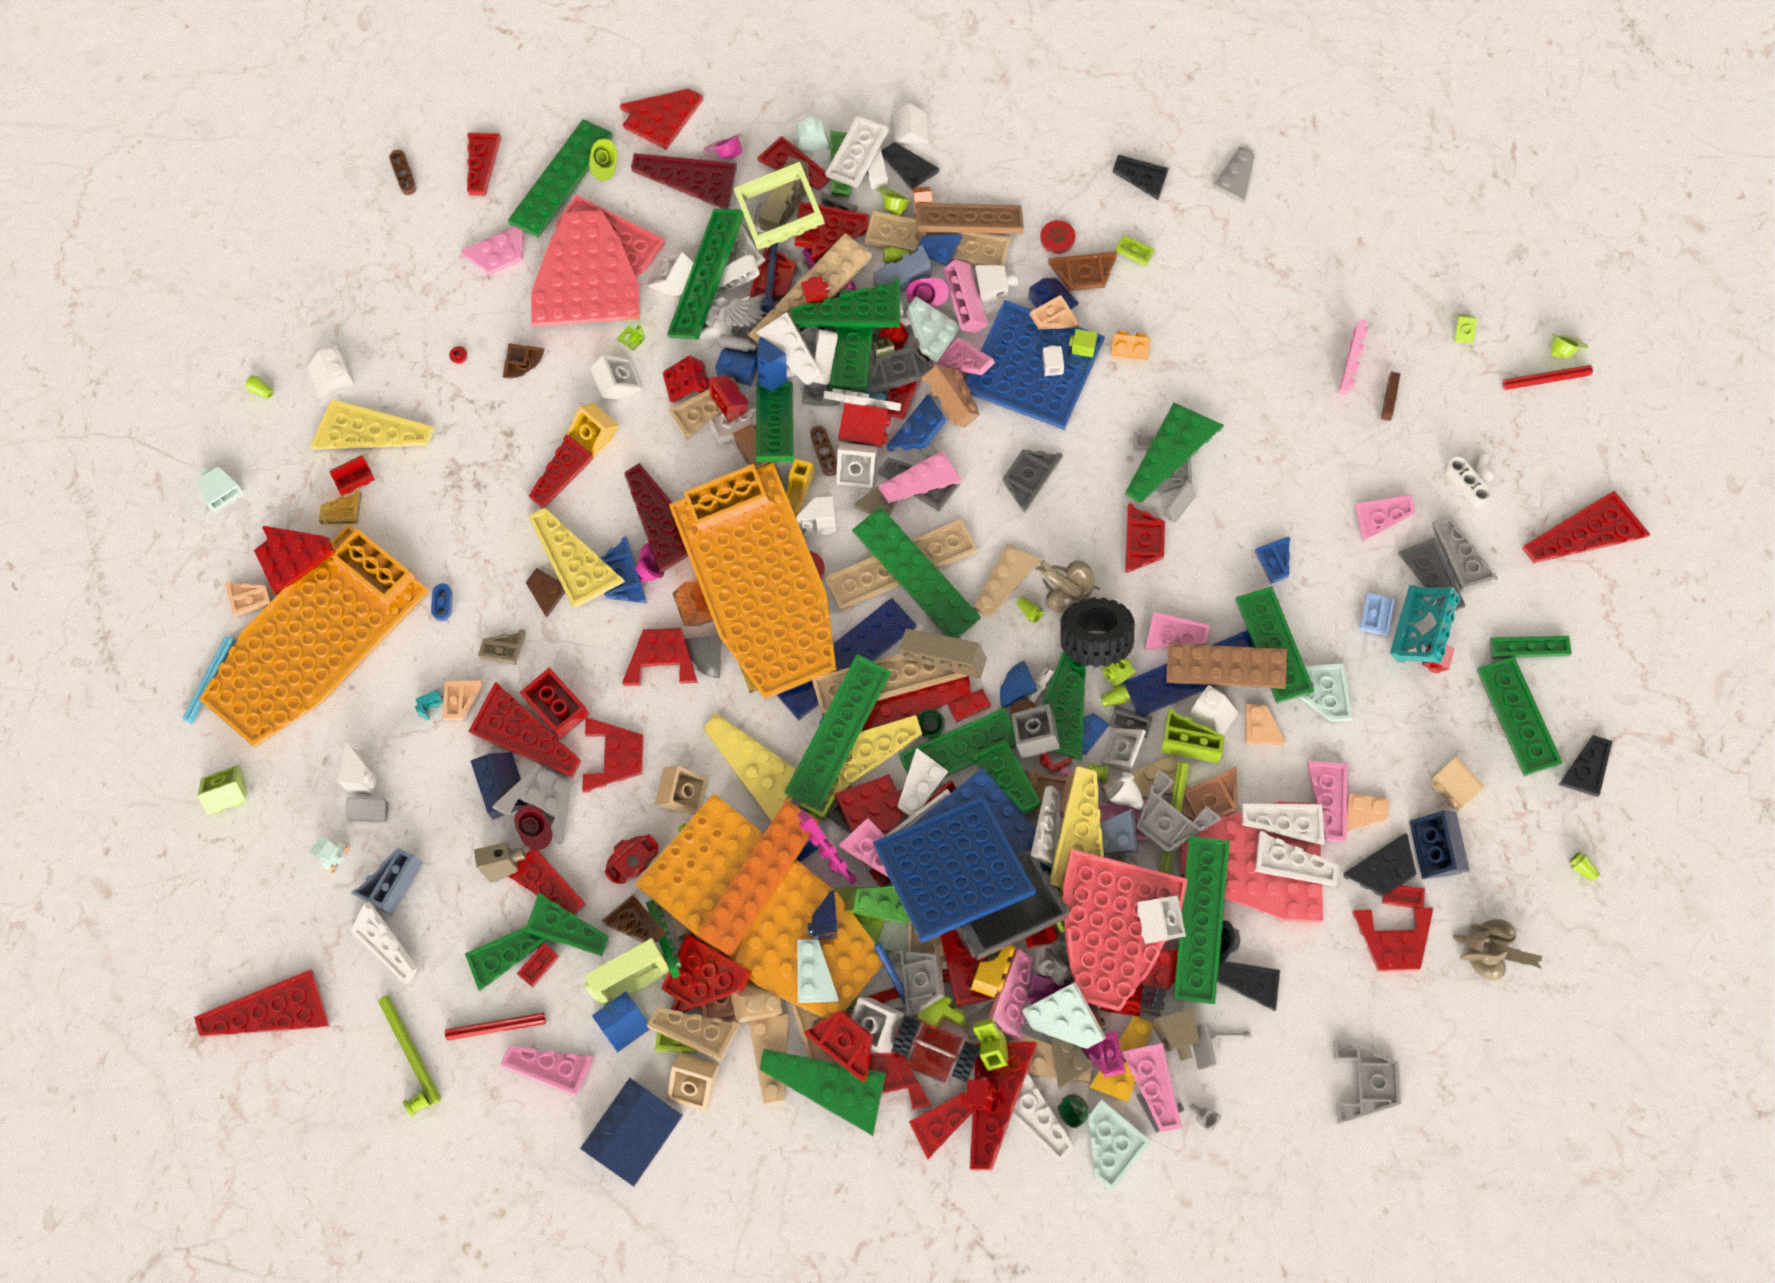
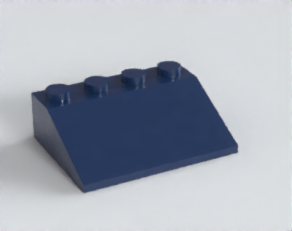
M629 1078L580 1149L635 1187L683 1115Z

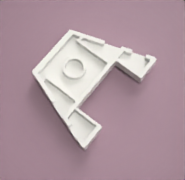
M840 389L824 392V398L898 411H900L901 403L869 398V394L858 393L857 396V392Z

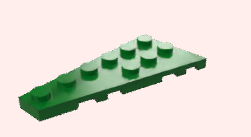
M896 279L893 283L886 285L885 283L878 284V287L863 288L840 294L839 297L830 299V297L825 298L819 303L814 304L811 302L792 307L790 317L796 327L900 328V279Z
M1173 402L1130 482L1125 495L1142 503L1159 485L1170 478L1171 474L1194 456L1205 443H1208L1217 432H1220L1224 425Z
M1063 651L1041 706L1050 704L1056 720L1060 749L1051 752L1082 761L1086 666H1083L1080 662H1074Z
M763 1049L759 1067L760 1071L858 1127L872 1137L874 1136L886 1073L868 1070L867 1080L861 1082L841 1064Z

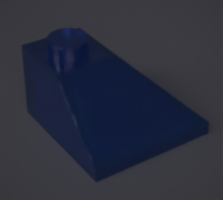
M1043 278L1029 287L1028 299L1036 308L1060 295L1070 310L1079 305V302L1057 278Z
M834 890L828 893L811 916L812 923H808V935H813V939H837Z

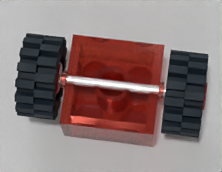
M905 1016L891 1051L907 1057L912 1044L915 1045L907 1067L943 1083L946 1082L953 1062H956L951 1076L967 1083L971 1071H973L980 1047L965 1041L959 1055L957 1052L963 1038L924 1022L921 1032L917 1037L916 1034L921 1022Z

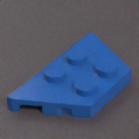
M927 394L886 445L889 451H894L895 448L903 447L904 450L926 448L946 423V418L930 395Z
M625 536L615 548L612 547L605 556L600 558L625 581L606 591L604 595L606 599L647 603L639 575L635 569L636 565L628 539Z

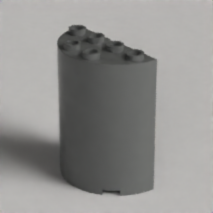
M1030 850L1018 855L1017 858L1035 889V895L956 928L966 949L976 960L982 959L1067 919L1070 914L1067 904L1062 903L1059 899L1060 894L1057 888L1048 884L1051 882L1048 873L1042 871L1039 859L1031 856Z

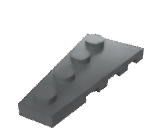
M888 457L878 470V474L890 480L912 466L911 464ZM955 483L950 484L945 488H936L929 490L927 493H918L913 496L940 512L960 483L956 485Z
M1435 538L1398 552L1399 556L1424 587H1453L1460 596V602L1455 611L1465 608L1464 600ZM1440 597L1436 600V602L1442 600L1443 602L1440 604V606H1443L1445 597Z

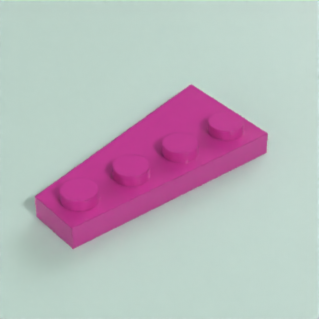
M804 810L799 812L797 816L801 821L799 823L800 827L806 833L809 832V840L814 846L818 845L820 848L818 853L824 860L827 859L829 861L827 866L833 873L838 872L853 885L858 879L847 869L848 865L839 857L831 843L825 839L826 836L812 817Z

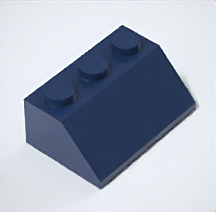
M512 752L489 753L470 760L488 815L492 819L504 816L505 814L492 807L521 780ZM518 799L511 813L529 804Z
M1443 810L1409 821L1422 879L1447 877L1470 871L1456 812Z

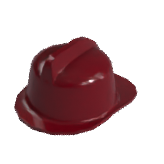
M527 805L516 812L514 824L524 845L532 850H541L549 846L553 833L542 810L536 806Z

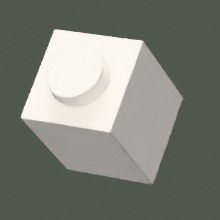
M1051 345L1043 348L1042 359L1045 376L1063 374L1062 347Z

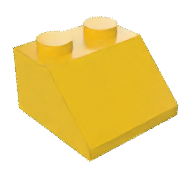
M591 403L579 407L567 435L594 457L612 440L619 424L597 405Z

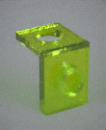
M640 325L635 329L628 326L617 339L634 351L643 342L645 336ZM631 333V334L627 337L628 341H626V340L624 339L625 336H626L627 334Z

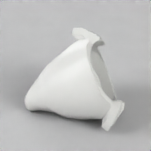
M1122 772V776L1111 786H1106L1105 796L1114 804L1133 807L1140 811L1144 808V801L1139 787L1133 780L1135 777L1133 774Z

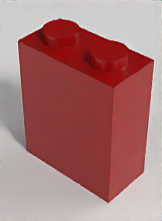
M845 402L838 439L842 442L873 445L883 449V445L888 442L889 434L886 433L887 426L891 425L892 415H890L887 409Z

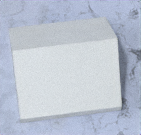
M908 103L892 114L894 142L899 145L929 143L925 111Z
M1115 728L1101 763L1103 765L1107 764L1109 767L1121 772L1130 773L1146 731Z

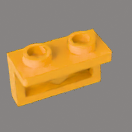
M1118 330L1117 334H1113L1111 356L1147 360L1150 338L1146 337L1147 334L1136 332V336L1128 335V331Z

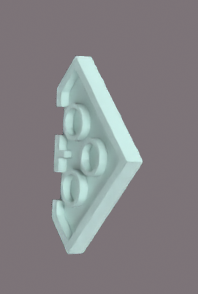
M916 296L906 313L911 318L912 329L915 337L919 340L921 353L937 363L959 331L960 325Z
M1344 663L1305 666L1314 692L1299 698L1330 722L1351 721L1353 718Z
M1076 982L1022 1010L1032 1029L1087 1049L1106 1038Z
M1101 1100L1088 1116L1094 1176L1112 1192L1151 1141Z

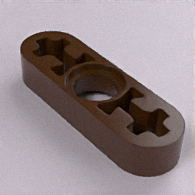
M394 150L390 153L389 159L399 187L403 194L412 195L416 192L417 186L403 151ZM397 157H400L401 164H398ZM401 170H407L405 175H399ZM404 181H408L410 186L409 188H406V184Z
M1391 371L1389 374L1381 420L1391 421L1400 380V373Z
M815 426L811 429L810 436L819 464L826 476H833L837 473V459L827 431L822 426ZM817 432L820 433L821 438H822V442H820V443H819L818 436H816V433H817ZM822 447H827L829 453L823 455L819 453V450ZM828 459L833 468L831 470L827 467L826 460Z

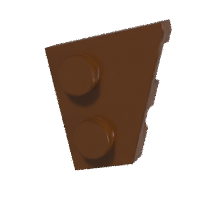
M538 568L533 571L525 582L544 615L548 617L565 594L561 582Z

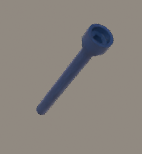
M778 242L772 244L770 249L766 293L760 305L761 311L769 313L772 309L775 310V301L772 295Z

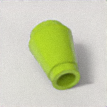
M892 246L884 247L883 262L889 264L893 261V263H897L904 259L903 255L906 253L909 255V251Z
M251 375L245 382V388H247L248 392L270 399L274 393V390L258 376Z
M1024 596L1017 600L1016 605L1029 622L1036 623L1043 617L1044 611L1041 606Z
M1118 685L1101 696L1100 699L1105 708L1107 706L1127 703L1126 701L1130 700V696L1125 685Z
M1581 851L1576 853L1569 861L1572 869L1590 881H1594L1600 875V872L1587 854H1583Z

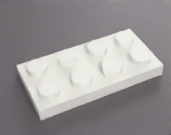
M857 116L827 169L826 177L858 188L889 131L888 127Z

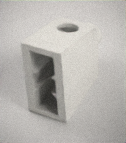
M1003 265L975 266L976 284L982 304L1007 297L1008 286L1018 285L1017 275H1006Z

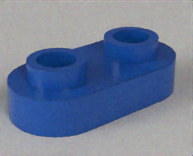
M444 583L436 585L432 591L431 613L438 621L447 620L452 613L453 592ZM442 610H445L444 614H439Z

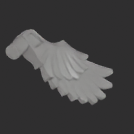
M765 293L750 298V295L742 298L731 297L730 301L725 305L712 306L708 311L706 324L712 326L714 319L722 322L726 321L730 326L733 325L734 327H737V325L749 327L751 323L756 324L757 320L763 319L762 315L768 314L760 309L761 300L765 297Z

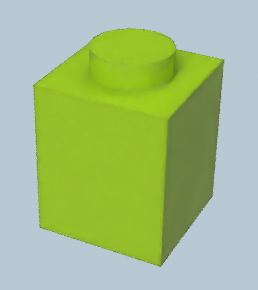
M1076 329L1075 336L1071 335L1069 346L1072 347V354L1093 357L1098 333Z

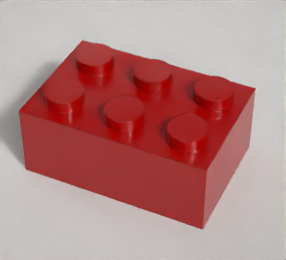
M550 667L520 691L523 699L560 740L590 715L583 703Z

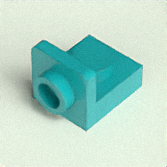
M438 690L416 698L418 705L415 706L418 716H423L425 720H429L426 709L437 708L443 703L442 695Z

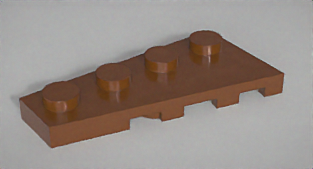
M634 895L601 920L607 927L642 943L651 938L654 942H657L666 933Z

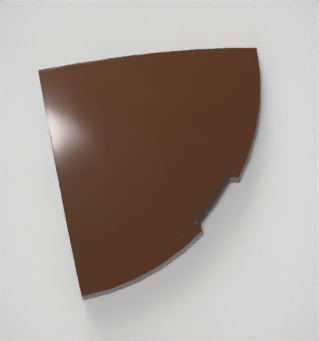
M509 343L502 378L524 376L525 373L532 368L534 369L539 364L545 349Z

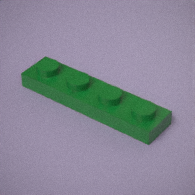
M1569 636L1491 637L1489 640L1492 658H1511L1514 656L1515 658L1564 657L1572 654Z
M654 900L648 901L646 905L649 914L666 932L659 940L668 969L673 978L681 976L678 969L682 967L680 960L672 952L676 950L672 939L667 937L670 931L666 922L662 923L661 920L664 917L660 906L656 907Z

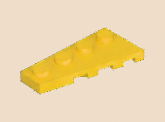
M1137 1016L1133 1017L1119 1039L1122 1052L1147 1046L1153 1028L1150 1021ZM1124 1056L1126 1073L1106 1078L1099 1071L1089 1089L1128 1103L1136 1080Z

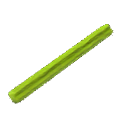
M1185 762L1177 763L1170 804L1180 813L1182 811L1189 764ZM1163 849L1159 872L1171 875L1175 850L1167 853Z
M388 995L381 997L378 1003L431 1105L439 1103L441 1096L391 998Z

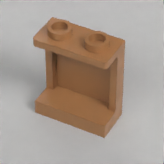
M1031 770L1027 778L1041 803L1045 787L1053 786L1062 792L1058 811L1061 814V818H1063L1073 775L1068 774L1066 778L1039 774L1036 770ZM1041 807L1029 813L1040 814Z

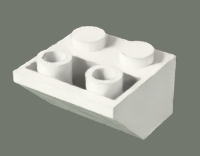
M833 496L814 498L798 514L797 522L804 536H812L818 533L829 535L837 532Z

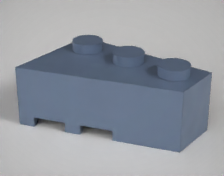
M923 245L917 247L918 251L908 255L906 253L903 255L904 259L894 264L892 261L873 272L875 286L878 287V284L881 283L886 285L893 283L896 279H900V292L906 291L908 286L915 280L931 278V261Z
M1130 809L1100 823L1104 856L1139 852L1134 811Z
M397 848L379 865L380 868L372 876L369 875L365 879L366 881L351 893L366 903L370 901L372 906L393 915L423 862L414 855Z

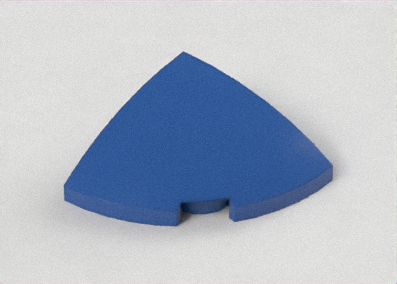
M1025 661L1015 665L1006 674V678L1000 688L1002 708L1009 707L1018 699L1038 692Z

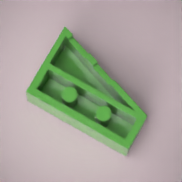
M893 886L848 891L844 911L897 925L909 924V917Z

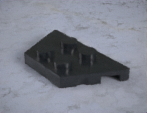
M1406 833L1344 872L1343 877L1359 883L1361 887L1370 889L1381 897H1385L1417 874L1408 835Z

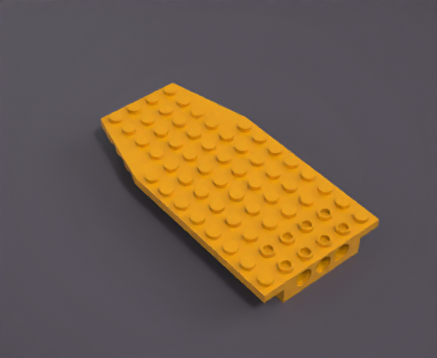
M774 463L758 469L755 468L754 464H751L684 491V499L669 504L719 637L764 699L837 670L827 593Z
M349 524L330 541L336 553L294 585L292 584L284 588L241 631L235 646H232L229 650V655L225 662L219 666V671L215 678L211 679L199 698L202 703L254 748L322 704L430 592L428 588L414 578L409 570L360 530H355Z
M713 793L638 879L635 886L697 936V933L764 833ZM795 860L731 958L752 971L749 980L759 988L773 992L781 999H785L800 1008L802 1007L823 1019H828L832 1014L840 1010L845 1012L883 966L874 948L875 942L854 914L844 911L845 902L839 894L798 860ZM818 939L839 1002L798 1003V940ZM702 940L704 943H706V944L709 945L710 947L716 949L715 947H713V946L710 945L709 943H707V942H705L704 940Z

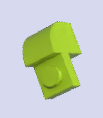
M945 996L917 1015L921 1023L937 1033L946 1019L962 1029L968 1023L964 1017L965 1013L954 1007L953 1000Z
M993 1018L973 1023V1030L981 1043L980 1057L987 1070L1007 1066L1008 1049L1002 1029H998Z

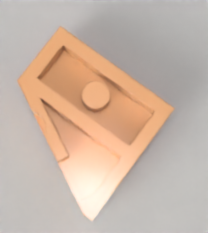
M1061 295L1034 309L1029 314L1038 329L1076 328L1079 326V322Z
M225 582L232 612L235 617L264 608L271 602L268 588L264 585L252 586L245 583L240 585Z
M481 680L444 682V721L464 720L483 686Z
M1246 704V744L1284 745L1285 739L1267 706Z
M1349 793L1347 798V832L1372 823L1385 821L1388 818L1389 799Z

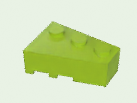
M1169 708L1165 720L1160 752L1219 764L1223 753L1225 736L1204 725L1200 726L1192 722L1189 717L1186 716L1184 718L1175 713V710Z

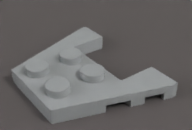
M1134 431V450H1148L1155 437L1151 435L1148 437L1141 435V432ZM1191 458L1171 474L1170 478L1159 485L1149 497L1181 488L1187 481L1191 484Z
M537 765L500 798L492 808L509 816L518 799L540 808L543 813L554 818L550 825L553 833L552 840L561 844L564 839L572 783Z
M1158 770L1136 828L1167 853H1170L1187 842L1188 836L1198 835L1218 822L1221 817L1205 806L1193 822L1161 798L1174 781L1161 770Z
M885 949L893 967L902 965L906 1004L894 1007V1009L904 1013L901 1021L902 1024L905 1016L912 1018L945 996L940 956Z
M1340 1040L1333 1041L1334 1060H1355L1357 1070L1358 1104L1337 1103L1338 1124L1401 1104L1399 1061L1374 1052H1368L1354 1045L1351 1046Z

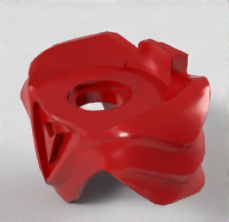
M650 834L635 836L626 841L621 840L614 846V853L607 860L604 871L606 877L613 883L624 884L628 880L640 875L657 856V841ZM631 855H635L639 859V863L634 867L629 866L627 863V859Z

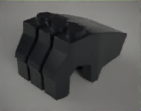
M1147 986L1144 989V995L1139 1007L1141 1011L1151 1016L1161 1017L1160 1011L1165 1006L1163 1000L1167 996L1166 991Z

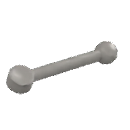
M1211 1030L1210 1036L1211 1039L1215 1037H1238L1249 1040L1251 1033H1215V1031Z

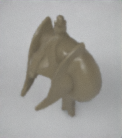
M1042 560L1041 566L1035 567L1036 570L1040 571L1047 579L1059 587L1053 589L1045 578L1042 579L1049 590L1046 596V603L1048 608L1055 613L1064 614L1065 610L1073 603H1079L1080 600L1085 598L1086 600L1090 599L1089 597L1093 589L1100 590V587L1094 585V573L1091 567L1084 561H1073L1065 568L1057 565L1051 566L1045 560ZM1055 569L1067 573V577L1061 574L1059 571H1056Z
M1492 919L1482 924L1471 923L1470 926L1475 930L1468 937L1460 934L1453 936V939L1457 942L1467 944V954L1460 956V959L1468 960L1474 970L1488 980H1497L1504 976L1506 966L1503 959L1524 965H1532L1541 969L1539 964L1542 961L1541 955L1523 952L1520 949L1507 946L1513 943L1516 938V929L1508 921Z

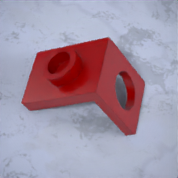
M1047 752L1039 754L1040 764L1043 768H1047L1050 775L1062 770V767L1070 766L1072 763V758L1070 757L1053 765Z

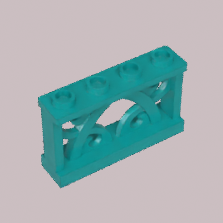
M1409 585L1390 650V654L1397 662L1441 663L1442 657L1445 655L1447 640L1450 638L1451 625L1455 620V610L1460 602V596L1453 587L1432 588ZM1423 597H1431V599L1428 602L1424 600ZM1440 597H1445L1443 606H1440L1443 602L1442 600L1437 601L1435 604L1434 602ZM1430 612L1434 616L1436 624L1427 633L1421 635V632L1415 627L1416 622L1424 619ZM1432 643L1430 652H1422V645L1429 649V645ZM1414 648L1417 650V652H1408V650Z

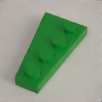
M538 893L525 929L526 933L601 957L603 956L609 939L608 935Z

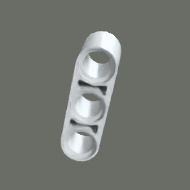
M879 147L867 169L871 189L888 186L881 147Z
M747 255L725 266L716 295L726 294L758 277L760 272L755 256Z
M818 330L813 358L823 376L815 380V383L824 385L829 383L837 333Z
M1459 456L1453 457L1445 470L1447 477L1473 507H1483L1491 495L1490 489L1465 459Z

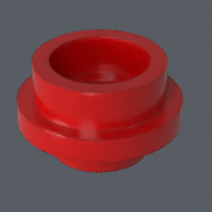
M456 346L449 352L451 361L456 364L464 363L468 356L466 349L461 346Z

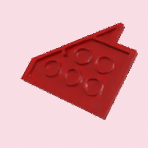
M688 88L622 103L620 109L630 114L622 124L623 128L667 150L704 100L703 95Z
M800 201L797 220L815 213L811 203ZM818 205L824 224L817 226L815 229L804 231L801 235H795L794 246L812 249L810 261H814L825 255L845 233L852 239L865 234L868 230L869 214Z
M270 526L262 527L267 540L254 549L256 557L275 595H278L284 588L292 584L294 585L336 553L328 537Z
M890 774L835 793L836 801L851 833L868 818L884 835H887L899 825L903 812L897 808L902 790L897 791Z
M686 934L677 953L682 966L678 968L681 976L673 978L669 971L661 989L676 998L670 1010L684 1013L743 991L752 971L710 947L695 936Z

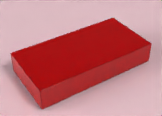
M1402 885L1385 897H1382V904L1407 908H1424L1425 888Z

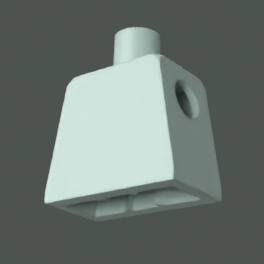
M807 117L805 121L797 123L794 139L796 148L801 152L807 153L830 148L827 132L821 119Z
M206 465L200 469L202 477L197 480V484L206 504L213 512L243 493L237 483L220 467L212 470L209 465Z

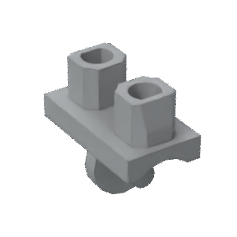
M1045 948V958L1039 960L1037 970L1043 976L1049 975L1057 985H1063L1065 979H1072L1073 977L1070 964L1065 965L1064 957L1061 954H1055L1050 948Z

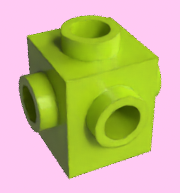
M1128 658L1121 659L1119 663L1115 665L1112 663L1110 666L1101 669L1104 677L1114 687H1117L1136 672Z

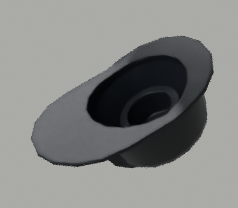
M1226 920L1222 922L1219 966L1224 964L1229 954L1238 950L1241 942L1240 931Z

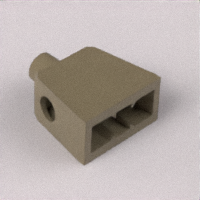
M507 843L474 849L476 867L490 883L518 871L517 861L526 859L523 848L512 850Z
M1193 1008L1162 1016L1151 1021L1166 1052L1177 1050L1181 1061L1193 1058L1189 1046L1199 1042Z

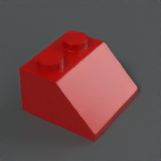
M728 376L709 378V395L729 423L748 412L749 402L745 395L739 393V388L734 380L731 381Z

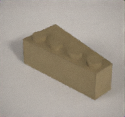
M788 157L783 168L800 162L809 183L808 163ZM801 178L772 190L763 210L758 215L760 230L768 232L788 223L806 194Z
M907 628L899 648L903 657L909 661L916 660L977 679H981L987 660L985 653L977 642Z

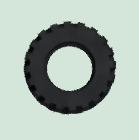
M1091 597L1088 600L1086 598L1082 599L1079 603L1075 602L1068 607L1061 617L1060 642L1062 650L1074 662H1080L1083 666L1088 667L1092 665L1099 668V666L1108 667L1112 663L1115 665L1121 659L1124 660L1133 649L1135 620L1130 610L1126 609V606L1122 603L1118 604L1116 600H1107L1104 597H1101V599H1096V597ZM1090 631H1104L1105 633H1090Z

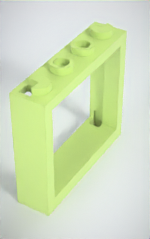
M800 162L734 188L758 250L764 247L768 248L774 243L783 242L789 237L801 235L804 231L815 229L817 226L824 224L822 214ZM801 178L815 213L758 235L744 201Z
M651 938L585 974L587 982L584 984L589 994L591 993L592 997L599 1004L603 1003L606 1006L625 991L631 995L666 976L669 969L664 955Z

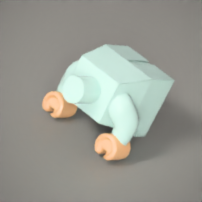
M320 836L309 852L324 861L322 865L327 871L334 873L335 871L333 870L337 869L335 865L337 863L342 864L345 861V857L342 855L347 854V850H350V847L341 842L334 844L325 837Z

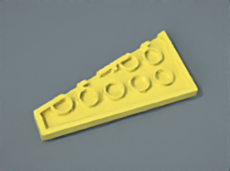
M331 399L310 447L314 450L427 446L434 428L422 423Z
M546 508L528 516L574 609L625 582L623 578L616 574L612 568L604 563Z
M715 713L705 725L704 731L772 822L784 802L787 800L792 803L794 798L784 794L796 768Z
M911 716L860 732L824 804L830 800L831 796L835 797V793L845 790L849 785L855 783L919 738L922 732L917 716Z
M1078 766L1075 767L1049 876L1051 882L1048 884L1061 888L1070 849L1104 857L1096 771Z

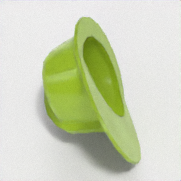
M597 140L593 144L590 153V171L595 178L603 181L611 179L616 170L618 151L610 140Z
M876 188L883 195V206L890 214L900 216L906 210L908 202L912 201V199L892 189Z
M1552 333L1554 337L1550 348L1552 349L1551 355L1560 359L1570 358L1578 349L1589 348L1585 342L1579 339Z

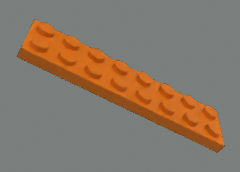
M787 800L697 933L699 938L732 958L809 840V832L806 833L799 825L801 821L797 814L802 809ZM811 816L815 823L819 825L820 821Z

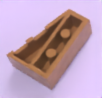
M936 365L921 378L924 383L928 382L932 387V395L934 397L938 396L943 403L941 408L954 426L966 427L980 416L977 409L978 406L973 401L970 389L963 380V374L958 369Z
M753 424L732 433L735 443L747 464H754L755 468L758 469L774 463L781 480L777 462H756V429Z

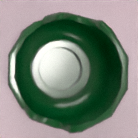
M927 709L922 711L917 717L923 737L936 738L942 734L945 728V719L940 712L935 709Z
M1068 1094L1058 1105L1060 1117L1069 1127L1078 1128L1087 1121L1089 1107L1081 1096Z

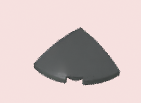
M812 382L809 385L805 384L801 403L816 406H836L840 404V401L824 398L825 391L832 392L833 388H830V382L828 385Z
M695 637L685 639L691 661L697 666V670L709 677L719 678L722 650L721 638Z

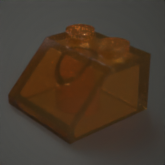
M684 582L672 593L684 626H701L713 621L699 582Z

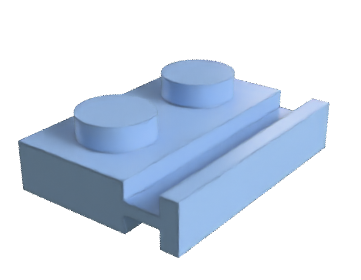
M1367 593L1359 630L1387 636L1389 634L1395 599Z

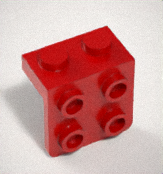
M689 355L663 372V378L671 402L675 403L693 391L702 393L709 389V379L705 371L706 366L702 360Z

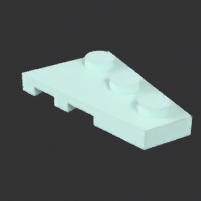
M818 939L798 940V1003L839 1002Z

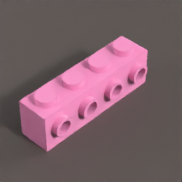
M955 259L943 268L961 330L976 334L985 328L988 322L970 264Z

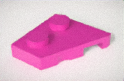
M1116 1031L1104 1034L1106 1036L1104 1040L1087 1049L1081 1047L1106 1078L1126 1073L1119 1036Z

